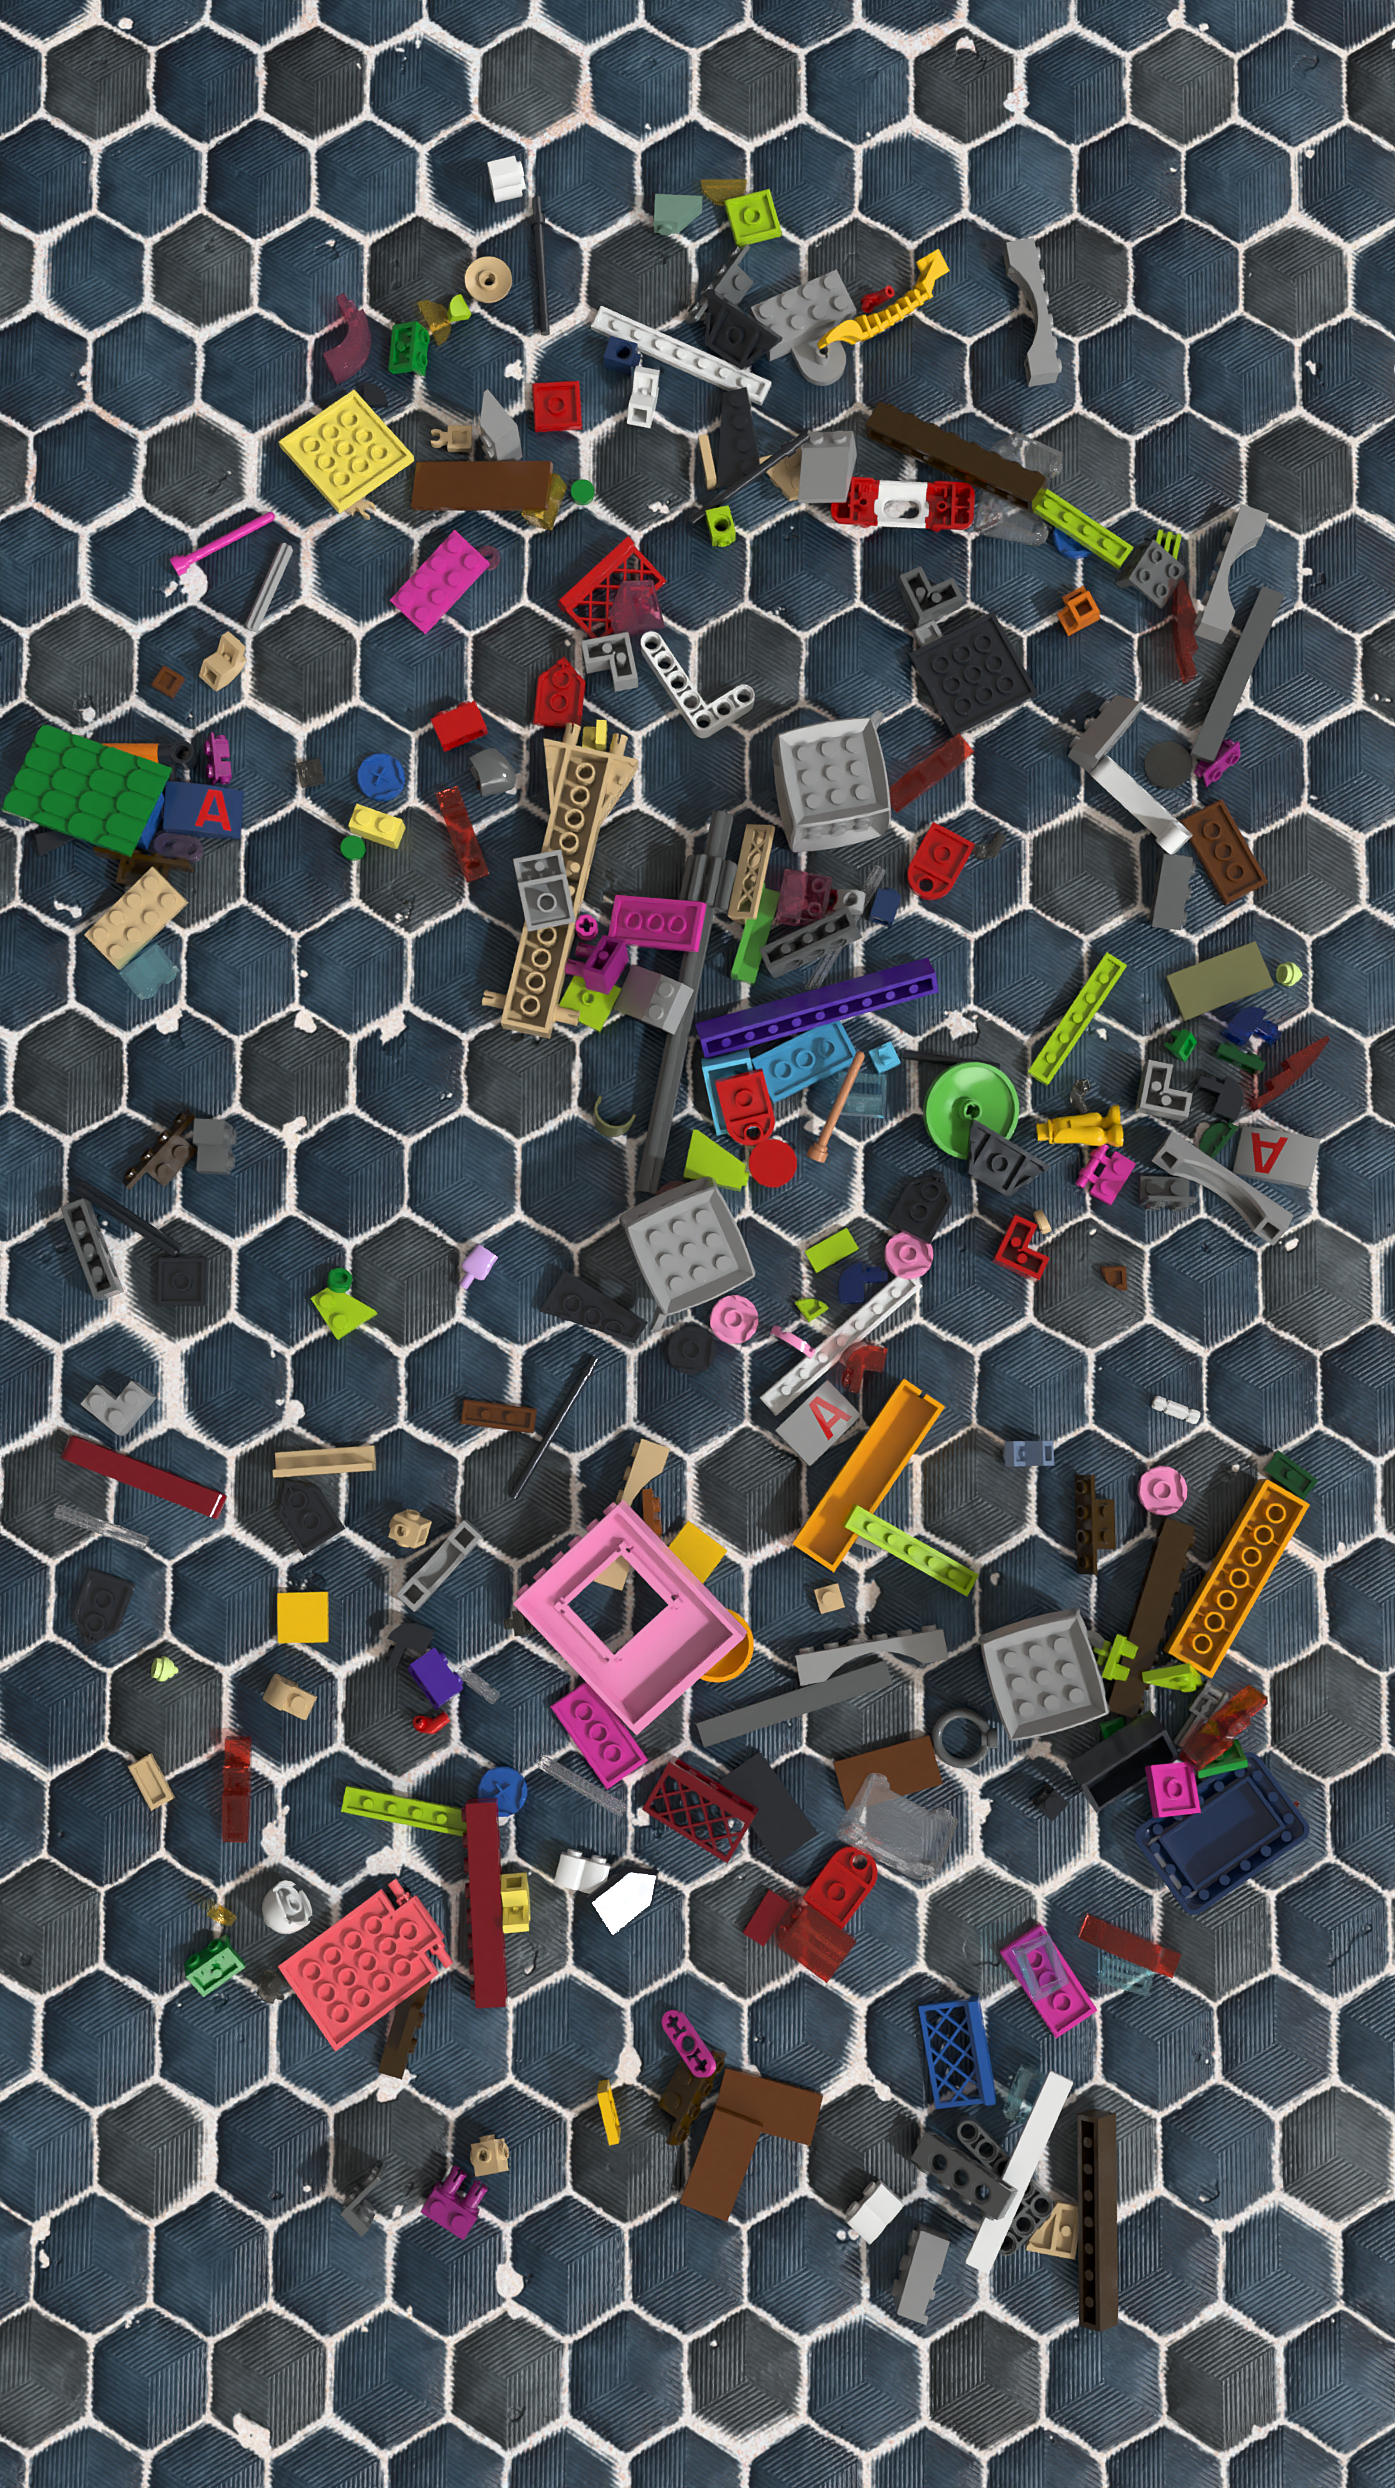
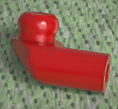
M888 285L877 292L865 295L861 299L862 311L865 313L872 312L874 307L879 306L894 296V289Z
M443 1711L434 1719L417 1715L413 1718L412 1724L418 1732L435 1734L448 1724L451 1719Z

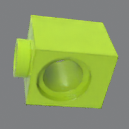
M729 505L706 510V524L712 547L717 545L725 547L734 542L736 531ZM723 525L727 529L725 531H718L715 528Z

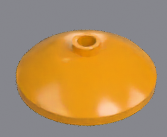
M726 1608L746 1629L747 1633L743 1640L700 1678L709 1682L731 1680L746 1669L752 1658L754 1650L752 1631L744 1618L731 1609Z

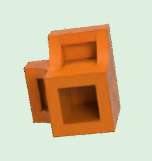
M1084 586L1062 597L1066 607L1057 613V617L1067 636L1100 619V611L1090 592L1086 591Z

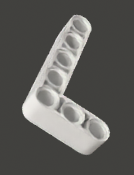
M651 631L642 636L641 652L643 657L697 737L707 738L753 708L754 691L748 685L737 686L706 706L661 636ZM650 642L658 645L655 649L645 647ZM662 662H668L671 666L667 669H662L658 665ZM679 681L684 685L679 689H675L671 684ZM741 695H746L750 700L742 703L737 698ZM687 701H694L697 705L694 708H687L684 704ZM720 708H727L730 712L727 715H720L717 711ZM705 720L710 725L706 728H701L697 723Z
M1106 755L1090 772V775L1157 837L1156 842L1169 854H1175L1192 837V834L1109 756Z

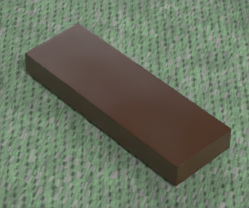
M464 1399L460 1424L534 1434L537 1409Z

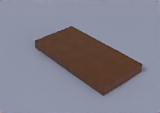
M1222 799L1179 821L1192 834L1188 841L1224 906L1268 883L1267 878Z
M929 1735L833 1761L846 1811L943 1784Z
M725 2066L715 2106L762 2123V2133L811 2146L823 2093Z
M715 2106L682 2193L680 2204L728 2222L763 2124Z

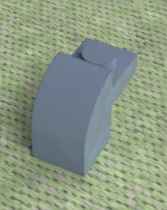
M1053 1441L1005 1442L1003 1449L1005 1467L1054 1466Z

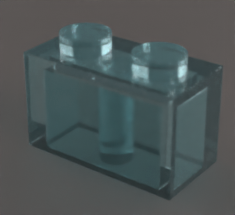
M156 943L118 974L135 995L143 1000L154 996L158 991L157 988L163 983L168 984L173 981L177 976L176 973L180 970Z

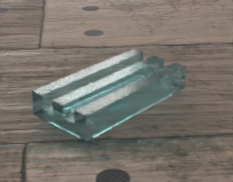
M1105 1956L1099 1982L1149 1997V1989L1152 1986V1978L1155 1972ZM1109 1964L1147 1976L1146 1979L1109 1969L1108 1966ZM1106 1974L1142 1984L1144 1987L1140 1988L1106 1978Z

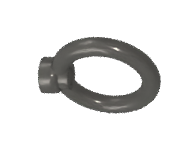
M966 1708L952 1709L944 1713L934 1725L932 1731L933 1748L937 1756L947 1765L962 1769L970 1768L983 1761L990 1748L997 1749V1728H990L986 1720L973 1710ZM954 1719H969L981 1731V1746L971 1757L956 1758L950 1755L943 1746V1730Z

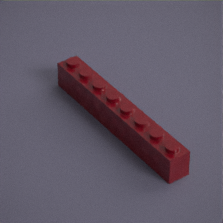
M498 1797L468 1799L465 1804L466 1807L461 1808L462 1822H466L467 1832H463V1847H468V1857H464V1872L469 1873V1883H465L466 1898H470L471 1908H467L466 1912L467 1924L472 1925V1933L468 1934V1949H473V1959H469V1973L474 1975V1984L470 1986L471 2000H475L476 2008L506 2007L508 1990L501 1896L502 1872Z

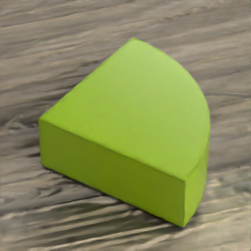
M461 294L456 295L448 306L447 317L449 322L469 319L471 312Z
M807 1298L795 1302V1305L808 1323L829 1309L826 1304L816 1299Z

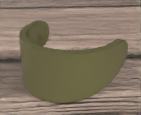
M599 1096L592 1116L596 1130L606 1137H618L626 1133L637 1115L633 1114L629 1122L621 1126L606 1124L598 1115L597 1107L603 1098Z

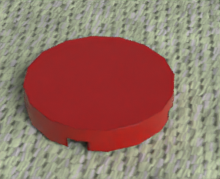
M768 1139L760 1142L752 1150L749 1157V1171L752 1178L762 1186L778 1188L786 1185L793 1178L797 1169V1158L793 1149L787 1143L778 1139Z

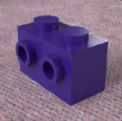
M434 1647L411 1663L407 1670L436 1710L462 1691L463 1681L457 1672L454 1671L452 1673L447 1666L448 1660L443 1652H437Z

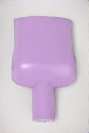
M477 1243L462 1263V1268L467 1273L459 1285L467 1290L474 1278L484 1280L498 1257Z

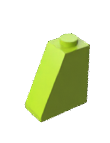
M693 1129L683 1180L694 1181L710 1176L716 1180L717 1187L741 1192L742 1186L747 1187L749 1172L745 1171L746 1165L703 1133Z

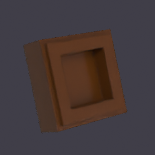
M163 665L151 686L173 699L184 683L185 678Z

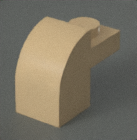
M229 631L221 636L217 652L203 660L199 677L216 692L225 687L243 669L247 661L243 656L246 646Z
M276 1673L273 1675L262 1699L279 1710H284L303 1720H307L317 1696L297 1687V1683Z

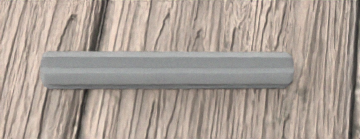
M286 543L280 544L245 623L246 628L250 631L257 632L291 557L293 549Z

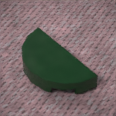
M1228 1122L1211 1125L1202 1133L1198 1149L1214 1159L1239 1127Z

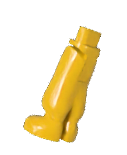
M1112 1105L1106 1117H1102L1099 1113H1087L1055 1118L1052 1121L1049 1119L1047 1123L1036 1124L1037 1140H1048L1049 1144L1080 1143L1101 1146L1108 1143L1115 1147L1123 1146L1122 1124H1120L1119 1105Z

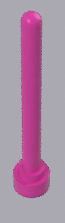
M267 512L185 557L184 555H176L169 560L177 575L181 576L187 573V569L190 568L189 565L272 522L275 519V514Z

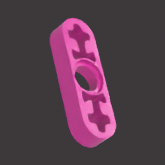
M679 2010L666 2012L662 2018V2027L691 2072L700 2078L711 2076L716 2068L715 2060L686 2015ZM671 2017H678L677 2026L680 2030L686 2029L687 2031L681 2033L677 2027H671L670 2024L673 2022ZM687 2036L692 2037L694 2040V2048L691 2051H686L683 2047V2040ZM696 2054L701 2061H707L705 2065L706 2071L699 2070L698 2067L701 2063L697 2057L691 2059L692 2055Z

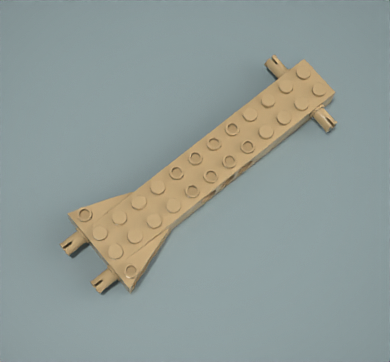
M566 723L562 742L544 739L551 814L541 853L556 850L562 851L575 920L577 921L600 826L631 782L639 766L638 759L623 756L626 741L628 740L627 736L621 734L619 742V734L614 733L610 751L607 753L576 746L581 727L574 724L573 728L572 723ZM525 921L508 993L504 995L485 990V997L482 999V1005L503 1009L501 1019L503 1029L550 1039L553 1024L556 1021L574 1026L578 1025L580 1011L562 1008L558 1004L566 974L565 965L570 957L576 931V922L528 932Z

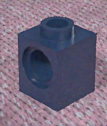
M610 336L603 357L604 368L631 376L633 369L639 366L641 354L638 353V343ZM621 354L628 355L625 359H620L618 356Z
M879 888L868 921L891 928L902 895L897 894L898 892L892 888Z

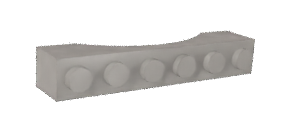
M1034 238L1006 242L1003 257L1007 277L1015 282L1025 294L1034 316V341L1024 362L1028 387L1056 383L1058 374L1062 371L1061 359L1056 357L1055 352L1057 350V338L1052 336L1051 328H1053V317L1051 313L1048 314L1047 309L1049 296L1048 292L1044 291L1043 288L1045 275L1044 270L1039 267L1041 259L1040 249L1035 246Z
M1243 504L1238 513H1232L1228 526L1232 528L1230 532L1226 531L1221 543L1225 548L1223 552L1219 551L1214 565L1218 566L1217 571H1212L1208 585H1211L1210 591H1205L1201 604L1205 606L1203 611H1198L1194 624L1198 626L1194 635L1219 644L1223 643L1235 614L1228 591L1230 566L1244 552L1256 546L1265 527L1268 513Z
M1173 1131L1160 1145L1152 1159V1162L1169 1174L1195 1181L1217 1193L1239 1212L1254 1233L1271 1245H1274L1287 1231L1294 1216Z
M936 1624L921 1627L922 1631L912 1633V1629L897 1631V1636L888 1637L887 1633L873 1635V1640L863 1642V1638L850 1639L847 1645L839 1646L838 1642L823 1644L824 1649L814 1650V1646L800 1648L799 1653L794 1654L799 1683L802 1686L824 1682L836 1669L847 1661L871 1652L886 1651L900 1653L913 1657L924 1664L947 1660L948 1654L943 1629L936 1628Z

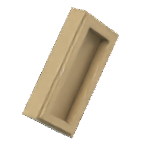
M707 434L699 435L698 447L706 489L713 490L716 487V474L709 438Z
M152 1753L128 1766L151 1811L175 1798Z

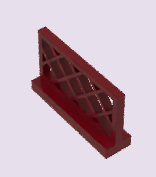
M673 1756L642 1810L725 1863H728L759 1808L681 1759ZM668 1775L677 1780L678 1790L667 1792L664 1781ZM660 1788H661V1789H662V1793H661V1794H657V1793L659 1792ZM694 1791L698 1793L701 1803L688 1805L685 1792ZM681 1794L684 1806L671 1809L668 1796ZM664 1797L667 1810L658 1812L650 1806L654 1799ZM717 1805L720 1807L722 1816L710 1819L706 1806ZM702 1807L705 1820L693 1822L690 1809ZM685 1811L688 1824H677L673 1813ZM738 1818L745 1824L741 1830L731 1832L728 1819ZM723 1820L727 1833L714 1836L711 1823ZM707 1824L710 1837L701 1839L696 1836L694 1827ZM728 1838L731 1847L729 1852L725 1854L720 1851L715 1840Z

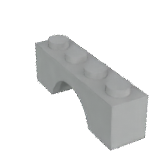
M463 1520L438 1551L404 1585L396 1596L414 1612L417 1611L484 1538V1535L468 1520Z

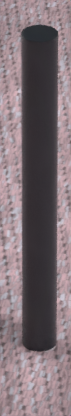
M905 1049L903 1052V1059L948 1066L969 1061L981 1062L1000 1070V1063Z

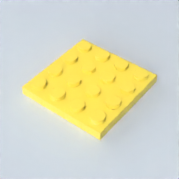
M355 390L279 441L281 449L339 514L414 462V456Z

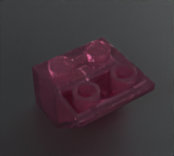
M785 869L775 922L794 926H808L825 918L833 877Z

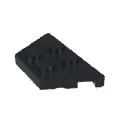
M707 290L706 297L709 298V313H706L705 323L707 331L705 333V345L737 368L746 370L782 341L783 337L715 290Z
M971 1119L966 1161V1173L1002 1195L1009 1197L1017 1192L1021 1186H1026L1033 1181L1034 1177L1050 1169V1165L977 1120Z

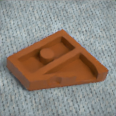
M652 1488L643 1489L644 1522L661 1539L662 1524L658 1516V1512H661L660 1498L655 1497Z

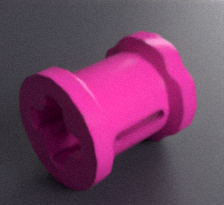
M582 915L576 921V932L580 939L591 941L597 936V922L591 915ZM584 924H589V932L584 931Z

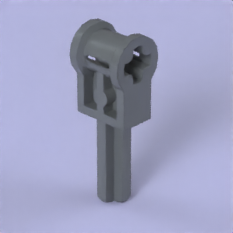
M1205 1679L1202 1682L1203 1686H1199L1195 1696L1187 1706L1191 1714L1173 1740V1743L1183 1750L1187 1748L1204 1720L1208 1723L1212 1722L1229 1696V1692L1226 1690L1221 1691L1212 1685L1209 1679ZM1208 1692L1212 1693V1694L1215 1695L1216 1697H1215V1698L1212 1697L1211 1695L1208 1694Z

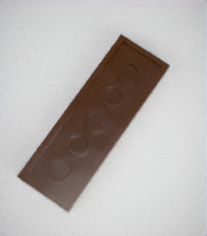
M551 461L416 462L411 508L414 511L548 510L553 463Z

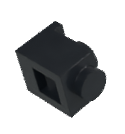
M1048 1782L1030 1799L1052 1822L1069 1805Z

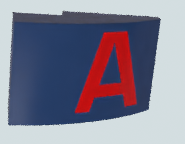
M167 781L163 829L167 834H186L197 838L241 839L244 792L219 786Z

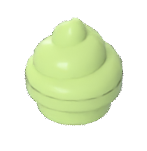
M1293 962L1280 964L1276 971L1277 981L1284 986H1293L1302 977V972Z
M162 1656L161 1658L156 1657L154 1659L151 1677L156 1678L157 1681H166L178 1673V1668L174 1666L173 1661L169 1660L168 1657Z

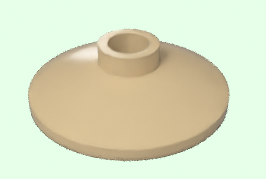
M482 257L470 264L465 274L467 291L480 302L492 303L501 300L507 295L512 285V275L509 267L502 260L495 257ZM489 281L493 283L490 286L485 285Z

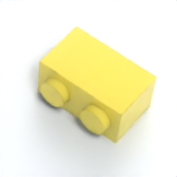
M356 804L348 825L352 834L394 849H398L406 828L402 819Z

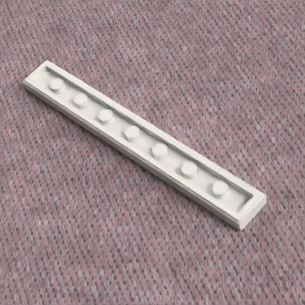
M600 306L591 325V330L608 338L614 336L638 343V351L724 390L732 391L747 387L750 401L762 406L772 382L746 370H740L731 363L603 306Z
M896 1276L815 1348V1353L811 1359L807 1357L802 1359L767 1390L760 1399L775 1416L778 1415L919 1290L922 1285L917 1279H903Z
M1050 2069L1048 2070L1001 2176L1003 2180L1019 2191L1004 2218L992 2221L985 2216L983 2217L964 2259L966 2264L989 2275L1073 2085L1072 2080Z

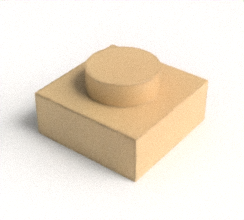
M838 1583L814 1589L820 1614L845 1607Z

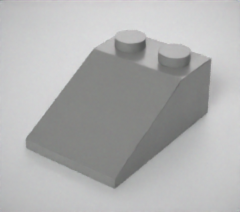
M816 431L808 433L811 439L805 442L802 448L799 503L846 502L857 457L853 431Z
M632 964L613 1009L675 1034L694 990L676 980Z

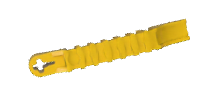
M937 249L916 262L920 275L912 290L905 293L894 304L879 313H873L868 317L862 314L854 318V320H846L835 326L818 341V349L834 341H845L851 345L859 341L862 343L905 318L904 316L913 312L914 309L923 305V302L932 298L935 279L950 271L940 250Z

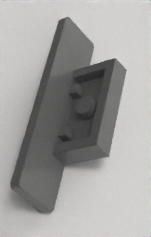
M748 244L739 247L736 245L727 255L729 258L727 262L715 271V279L712 283H708L701 291L702 297L700 300L694 302L688 309L689 315L685 319L688 324L698 321L709 306V298L706 297L708 289L715 290L736 306L739 304L754 283L738 266L750 248Z

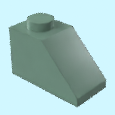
M655 194L654 233L671 235L682 231L702 213V196Z

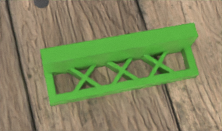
M765 883L763 884L756 920L747 919L731 972L732 980L753 986L762 960L759 948L766 946L781 892L765 888Z

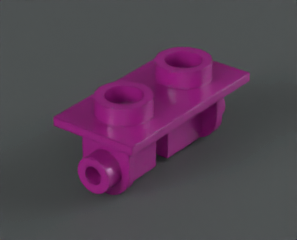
M211 732L207 740L204 741L203 746L204 754L208 755L209 763L206 765V777L210 779L212 786L217 781H220V784L223 785L230 784L232 779L231 764L229 761H221V758L230 757L229 742L224 735H218L214 739V733Z
M1231 739L1223 740L1213 764L1201 760L1195 766L1194 774L1199 778L1201 776L1204 777L1206 787L1213 781H1217L1230 765H1234L1241 756L1239 742L1237 741L1234 744Z

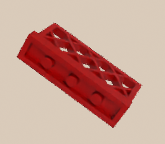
M629 536L558 602V607L564 613L566 612L590 639L598 638L591 631V622L605 623V632L600 637L609 636L666 583L664 577L634 546L635 543ZM634 554L640 561V570L626 569L627 559ZM612 573H623V586L609 585V576ZM626 573L640 574V587L626 586ZM643 574L653 575L658 580V583L654 587H643ZM606 580V585H601ZM595 589H606V602L592 601V592ZM609 589L623 590L622 603L609 602ZM626 590L639 591V601L637 603H626ZM643 591H648V592L642 597ZM589 595V601H583ZM578 605H589V617H578L573 609ZM592 605L606 606L605 619L592 618ZM609 606L622 607V617L619 619H608ZM625 607H631V608L625 613ZM608 623H614V624L608 629Z

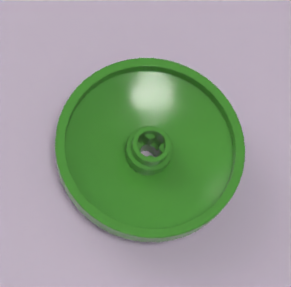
M969 1061L958 1063L940 1073L929 1087L923 1106L924 1124L932 1141L945 1153L966 1160L971 1119L977 1120L1009 1140L1014 1133L1019 1117L1018 1096L1009 1078L999 1069L981 1062Z

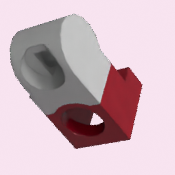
M851 889L823 890L820 912L832 915L848 907L852 915L863 914L866 893ZM830 897L835 899V903L831 907L828 905Z

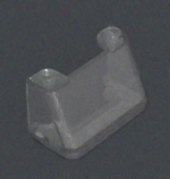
M1015 432L996 442L990 452L995 451L1006 460L1019 462L1030 471L1035 470L1042 473L1046 477L1047 482L1057 476L1062 469V452L1019 432ZM981 490L974 521L975 532L988 537L1032 546H1039L1045 543L1048 537L1047 524L1039 522V515L1034 512L1032 514Z
M880 1773L867 1775L843 1818L836 1836L843 1842L911 1878L925 1880L939 1875L959 1819L953 1817L952 1813L945 1808L928 1811L889 1790L890 1783L887 1782V1777Z

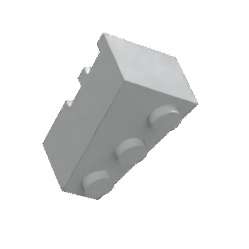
M918 2223L916 2230L912 2229L908 2240V2245H910L908 2254H904L900 2262L899 2270L902 2271L899 2280L895 2279L891 2288V2295H893L898 2315L924 2325L927 2324L928 2316H926L925 2311L929 2299L934 2300L936 2291H933L938 2274L941 2275L950 2243L947 2233Z

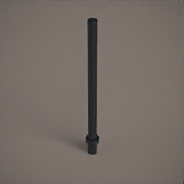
M591 1355L585 1367H581L580 1376L510 1492L509 1496L513 1499L518 1500L590 1377L593 1378V1371L600 1361L593 1355Z

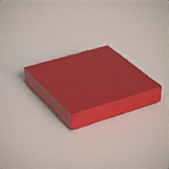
M579 381L532 383L535 432L582 430Z

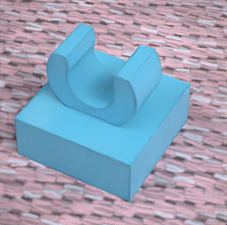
M891 1041L868 1052L878 1074L901 1064Z

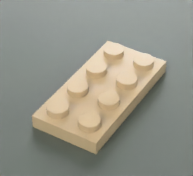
M151 867L84 935L118 970H121L189 902L155 867Z

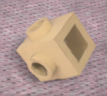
M407 1509L392 1517L389 1524L390 1533L388 1537L396 1540V1543L402 1547H419L425 1544L432 1521L421 1517L420 1513L415 1510Z
M495 2135L479 2137L480 2143L471 2144L470 2160L474 2166L475 2177L509 2170L507 2162L509 2150L504 2138L495 2139Z

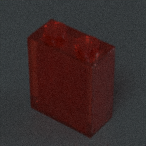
M806 1901L804 1905L799 1904L791 1915L794 1918L788 1926L784 1924L776 1936L779 1938L777 1945L827 1983L857 1941L852 1934L844 1928L842 1929Z

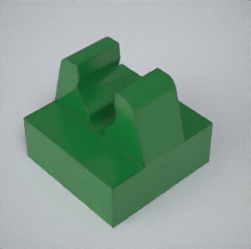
M1182 1029V1031H1172L1171 1035L1176 1041L1174 1044L1166 1042L1164 1045L1178 1060L1186 1062L1197 1041L1190 1031Z

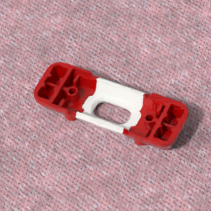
M852 477L846 502L831 503V517L838 524L859 525L861 528H869L870 526L929 528L934 532H938L941 529L965 530L973 523L975 492L973 487L965 482L934 481L933 483ZM892 500L912 501L918 505L919 514L911 519L891 518L885 515L884 505Z

